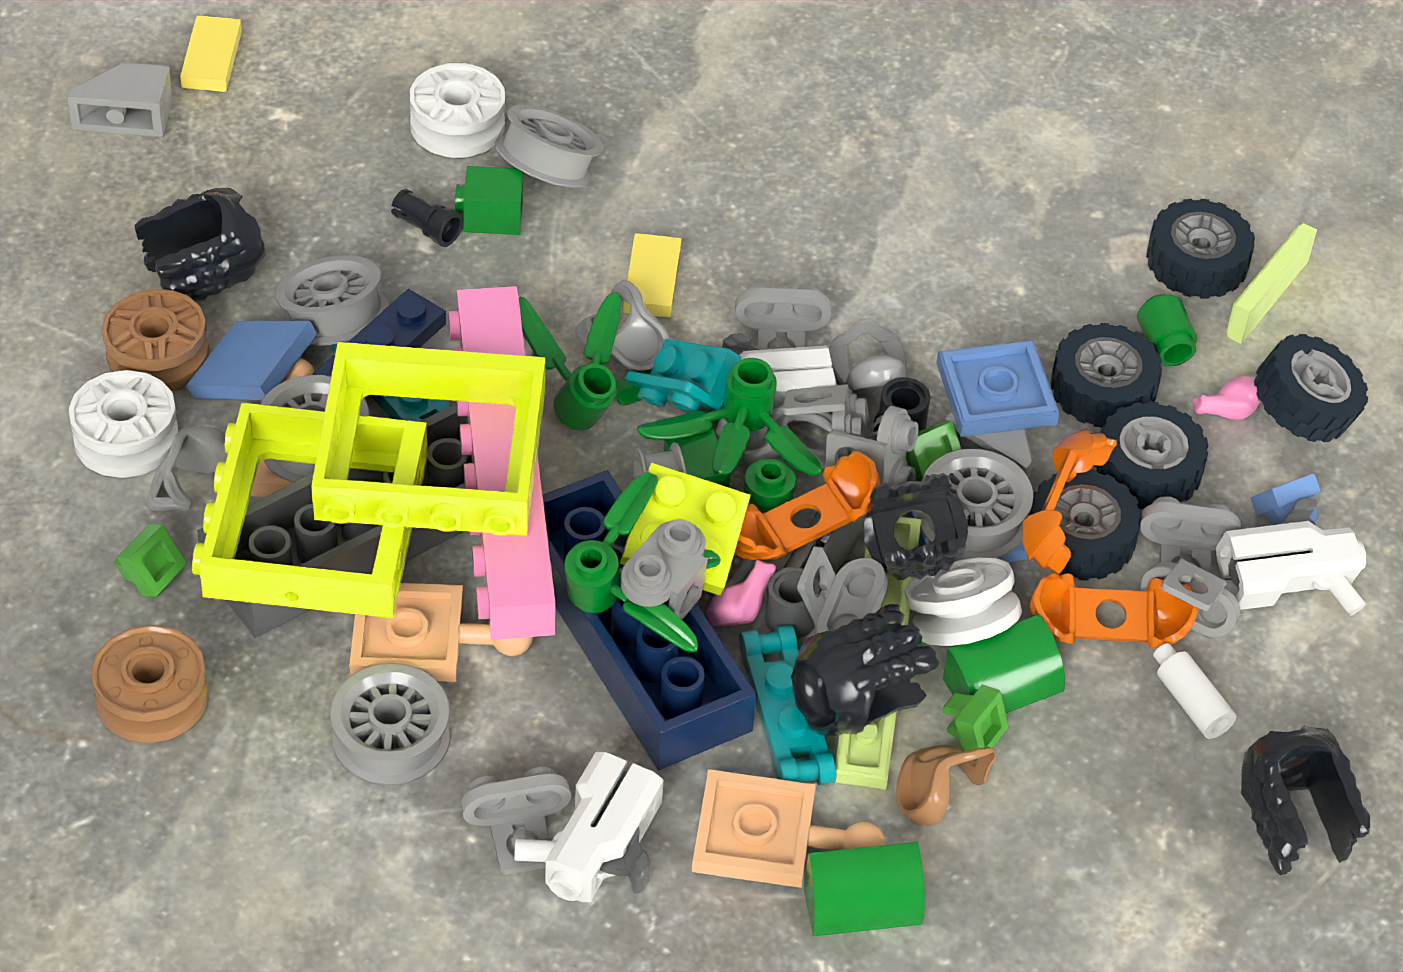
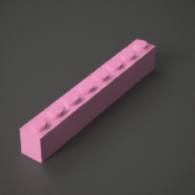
M517 286L457 290V310L448 311L450 341L460 340V348H452V351L525 356ZM456 401L458 416L468 417V424H460L462 455L472 456V463L464 464L465 489L505 492L516 409L511 405ZM537 456L527 536L510 534L501 536L469 531L470 536L480 535L481 544L472 545L474 577L484 576L485 581L484 587H476L478 619H489L491 640L555 635V596Z

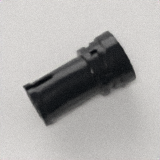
M408 189L401 190L395 196L391 205L394 207L391 209L393 216L401 218L421 229L424 236L431 238L433 242L442 247L451 245L461 232L463 217L460 213L440 204L434 205L413 194Z

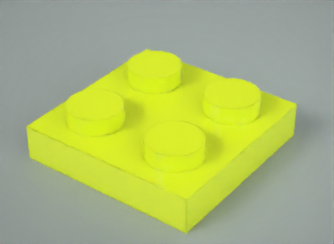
M651 463L647 473L650 472L656 475L658 483L644 511L628 534L620 564L625 565L661 524L677 519L686 520L698 527L703 533L706 542L705 549L712 550L721 559L719 565L706 569L702 589L721 595L726 584L751 495Z

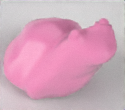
M1241 375L1224 384L1215 395H1201L1200 398H1193L1194 412L1196 414L1218 415L1231 420H1243L1257 410L1261 403L1256 395L1257 387L1254 386V379L1256 377Z
M756 560L755 567L743 582L729 585L724 588L721 595L716 594L711 599L706 610V616L710 624L715 627H727L753 622L760 611L765 590L776 570V565Z

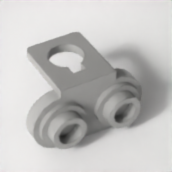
M756 283L750 285L737 296L735 315L743 325L757 329L758 350H767L771 344L776 343V336L787 337V343L795 348L806 347V331L818 330L829 323L832 316L830 299L814 286L806 285L797 289L771 288L767 284Z
M848 384L791 389L786 392L782 407L784 415L832 412V431L865 438V428L869 427L867 398H857V395L853 394L851 389H849ZM810 398H819V399H820V400L815 401V402L800 403V401L805 400V399H810ZM850 447L840 448L838 457L840 459L843 456H849L856 450Z
M890 406L881 419L877 441L833 430L827 435L825 468L836 465L839 460L838 453L840 448L850 447L875 462L880 485L886 482L893 488L900 483L915 481V468L908 466L906 454L907 451H912L916 444L918 423L911 421L906 409Z
M1160 497L1154 500L1141 513L1140 530L1142 534L1153 542L1161 543L1160 562H1174L1180 559L1181 553L1191 554V562L1211 573L1212 551H1216V546L1224 533L1230 530L1242 529L1240 518L1232 513L1228 506L1223 504H1210L1202 507L1181 504L1172 497Z
M682 519L661 524L623 567L621 589L626 598L637 605L645 607L658 606L669 599L668 608L683 619L702 595L708 559L703 557L706 542L701 530L694 524Z
M814 546L797 587L815 625H817L818 633L838 629L842 625H848L853 619H862L868 613H876L880 609L888 589V577L883 566L871 558L852 560L845 564L836 575L823 547ZM817 569L820 572L819 585L822 589L820 595L814 594L813 590L814 576Z
M1182 558L1177 564L1173 562H1159L1153 565L1141 580V591H1147L1149 581L1158 578L1163 580L1161 585L1163 591L1198 608L1197 616L1191 629L1206 637L1219 638L1227 635L1233 630L1240 618V606L1237 599L1230 591L1225 589L1228 582ZM1183 584L1189 585V586L1191 587L1192 591H1189L1188 589H1186V588L1183 587L1182 585H1183Z
M536 767L527 771L523 778L500 781V779L494 776H484L472 781L468 788L469 791L461 800L463 817L471 825L490 826L500 872L508 875L546 868V862L515 861V855L509 852L507 844L514 837L513 828L524 827L526 835L532 836L536 840L550 841L544 816L562 810L570 802L571 791L567 779L555 774L553 769L549 767Z

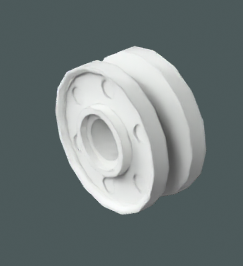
M447 63L430 68L419 75L410 88L411 134L420 146L431 153L449 158L475 156L485 153L494 147L496 140L503 136L505 132V88L497 76L484 68L467 63Z
M123 370L102 374L87 381L74 394L69 406L76 455L87 468L104 476L126 478L144 475L157 469L169 454L173 439L178 433L173 393L163 381L144 372Z
M978 557L955 561L949 571L940 569L935 576L926 575L921 580L912 579L904 591L909 607L917 612L912 620V624L920 629L923 637L921 642L939 646L968 644L990 638L1015 624L1021 616L1022 609L1019 598L1014 592L1010 591L1015 579L1009 563L997 558Z

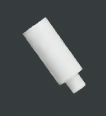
M1169 643L1163 644L1154 652L1153 656L1160 664L1157 671L1158 677L1205 738L1212 739L1225 733L1234 724L1237 715L1192 657L1185 651L1177 653Z

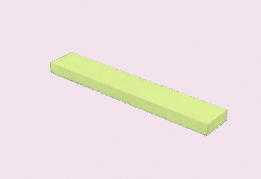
M900 516L894 525V536L898 544L904 549L911 550L918 547L921 519ZM866 548L864 558H871ZM886 573L888 589L880 608L889 604H898L900 606L899 611L905 614L902 625H908L910 607L904 590L914 578L909 576L904 580L898 581L893 575ZM896 712L882 718L875 725H866L861 733L839 735L835 762V783L886 790Z

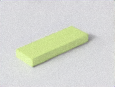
M1305 223L1298 225L1233 304L1226 331L1228 338L1242 344L1308 263L1317 229Z

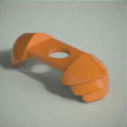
M1086 428L1067 436L1053 449L1052 458L1057 475L1042 510L1023 520L1022 542L1028 561L1034 560L1042 570L1047 569L1055 574H1060L1071 557V552L1064 545L1065 533L1059 526L1062 521V514L1054 510L1065 482L1072 481L1077 473L1089 471L1093 465H1104L1108 461L1111 452L1117 446V440L1108 438L1103 433H1090Z
M853 451L849 456L841 457L835 466H827L823 470L826 484L764 514L754 504H748L734 554L743 559L751 560L777 559L850 522H856L861 519L871 506L869 497L873 487L880 485L875 462L861 452ZM802 509H814L821 514L819 522L810 528H799L791 522L794 514Z
M1053 573L1043 577L1033 592L1029 603L1031 617L1040 614L1049 627L1054 639L1061 642L1074 644L1075 639L1148 643L1149 648H1159L1166 643L1174 644L1186 636L1194 625L1198 608L1161 589L1163 580L1158 578L1149 581L1147 591L1075 588L1074 576L1069 573L1061 576ZM1183 584V585H1182L1183 587H1185V588L1188 589L1189 591H1192V589H1191V587H1190L1189 585H1187V584ZM1105 602L1118 604L1124 610L1125 622L1117 628L1104 627L1096 618L1097 607Z

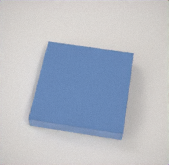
M236 321L186 387L194 399L263 400L274 387L281 384L314 340L317 332L310 321Z
M1033 340L938 352L937 367L960 437L1057 425L1059 411Z

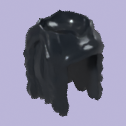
M232 188L206 190L201 194H192L187 199H177L172 206L165 207L154 216L142 218L134 225L138 240H143L142 252H146L143 259L148 271L157 272L162 289L182 293L194 301H204L208 296L217 295L222 290L231 288L234 284L247 281L255 273L257 265L266 256L257 220L245 212L240 204V200L243 198L242 195Z
M944 473L938 475L931 474V476L926 475L921 482L913 480L900 483L893 488L884 482L879 486H874L869 497L871 506L863 522L865 545L871 558L878 561L883 566L885 572L893 575L898 581L904 580L909 576L921 580L926 575L935 576L940 569L949 571L953 563L961 559L966 550L968 536L967 518L960 502L948 490L953 485L950 477ZM910 511L922 512L929 516L936 527L935 539L932 544L919 546L911 550L901 547L894 536V525L899 517Z
M898 604L885 605L876 613H868L862 619H853L848 625H842L838 629L817 633L807 638L799 651V655L796 657L791 680L796 707L805 717L809 729L819 735L839 736L848 733L858 734L863 732L866 725H875L882 718L896 711L915 708L925 699L927 695L924 690L920 688L918 682H910V679L915 675L926 674L936 669L939 665V660L933 647H918L923 638L920 629L913 625H902L905 614L899 611L900 606Z
M1304 725L1300 730L1290 732L1269 731L1267 735L1255 741L1244 753L1241 769V795L1251 808V819L1256 824V831L1263 840V845L1268 850L1269 860L1279 875L1287 874V872L1292 870L1291 862L1299 859V849L1305 848L1308 845L1306 831L1298 817L1296 807L1288 791H1310L1320 819L1327 831L1332 851L1339 863L1349 858L1352 846L1357 842V838L1365 837L1370 833V815L1362 804L1361 793L1356 786V777L1351 771L1350 760L1343 754L1336 737L1326 728Z

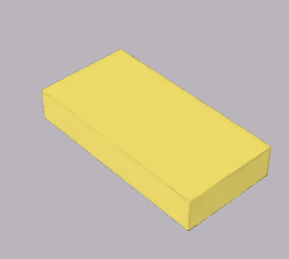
M196 16L180 75L182 88L227 92L242 33L241 19Z
M635 233L627 280L639 289L646 308L653 316L671 318L682 238ZM624 301L623 313H630V305Z

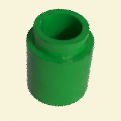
M1165 294L1149 298L1137 313V320L1146 341H1150L1155 346V352L1160 354L1161 363L1165 366H1178L1189 361L1196 353L1197 335L1182 300L1175 295Z
M761 459L751 464L746 471L744 493L751 495L748 504H754L764 514L793 500L796 486L795 472L787 463L778 459Z

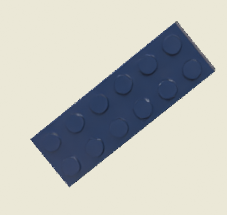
M606 470L542 495L555 607L659 771L752 732L756 693L697 604L682 619L695 634L698 641L697 651L688 652L672 644L623 610L624 601L619 598L610 608L601 613L584 612L571 602L567 592L565 575L566 556L575 545L589 540L603 542L610 531L604 526V518L622 493L610 472ZM628 534L618 535L611 547L618 557L619 569L625 566L620 564ZM669 599L663 603L667 607L669 605Z

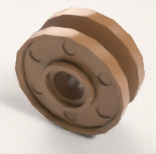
M149 289L132 293L115 303L104 316L101 332L106 347L105 355L110 372L130 370L148 373L163 381L172 391L186 386L209 357L210 353L209 342L206 336V320L202 309L194 300L182 293L164 289Z
M148 625L130 628L111 637L100 648L91 667L98 717L109 731L125 740L141 743L171 740L189 731L203 716L208 701L203 654L191 637L174 628Z

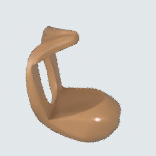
M939 745L923 748L909 754L901 766L897 780L896 802L899 810L916 825L931 826L937 824L943 818L949 803L950 766L958 764L973 784L982 785L987 782L989 770L996 760V749L978 747L964 751L957 747ZM945 754H948V755H949V756H945V757L939 758V759H937V760L928 761V760H930V759H933V758H936V757H939V756H942V755H945Z

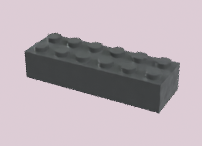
M456 403L420 421L427 423L428 451L421 486L465 489L464 464L472 463V456L462 455L460 424H468V417L458 416ZM350 468L348 480L392 483L394 473ZM313 474L248 505L235 555L236 560L372 575L383 525L349 522L340 524L331 521L314 520L311 487ZM413 527L406 561L465 531H441L438 529ZM203 528L197 530L199 543H204L207 533H204ZM226 600L254 638L311 610Z

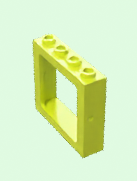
M338 342L311 485L314 520L331 521L340 524L349 522L384 525L394 528L403 526L438 529L441 531L483 532L501 536L508 534L527 536L545 397V357ZM368 395H384L513 406L516 409L505 492L348 480L363 398Z
M241 403L237 422H229L226 429L225 453H228L226 462H218L214 477V491L217 493L216 501L207 502L203 520L204 533H207L205 542L197 543L193 553L192 572L194 575H200L203 597L394 618L413 527L401 526L394 528L383 525L372 575L235 559L259 463L265 459L315 464L325 412ZM359 415L350 468L393 472L392 484L421 486L428 457L427 423Z

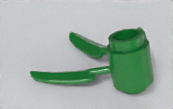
M618 292L611 293L605 297L593 320L583 351L585 358L591 359L590 364L579 366L572 374L564 364L566 362L565 354L535 309L526 298L519 297L522 331L536 357H545V369L552 370L556 368L565 380L553 401L555 414L564 425L575 430H587L597 423L615 398H617V402L622 406L642 401L637 396L639 393L638 388L626 382L625 378L616 381L612 372L603 366L609 362L621 309V299Z
M758 358L742 359L729 371L726 380L723 409L709 413L694 411L641 424L637 427L639 434L646 439L674 440L708 433L712 429V421L724 418L727 424L723 426L712 460V471L715 474L724 476L729 475L738 464L748 443L750 432L767 426L769 429L765 435L767 443L789 464L810 476L819 475L824 470L821 462L787 426H779L772 419L777 380L771 366Z
M650 472L642 473L626 487L604 518V526L610 531L603 542L595 540L584 541L575 545L568 552L565 559L568 596L576 607L587 613H601L610 608L619 598L624 601L623 610L677 647L688 652H695L698 648L697 637L688 625L665 604L653 607L637 605L626 598L620 587L623 568L619 569L618 557L611 547L618 535H627L631 532L658 483L656 475ZM705 549L703 557L708 559L706 569L719 565L721 559L718 554L712 550Z

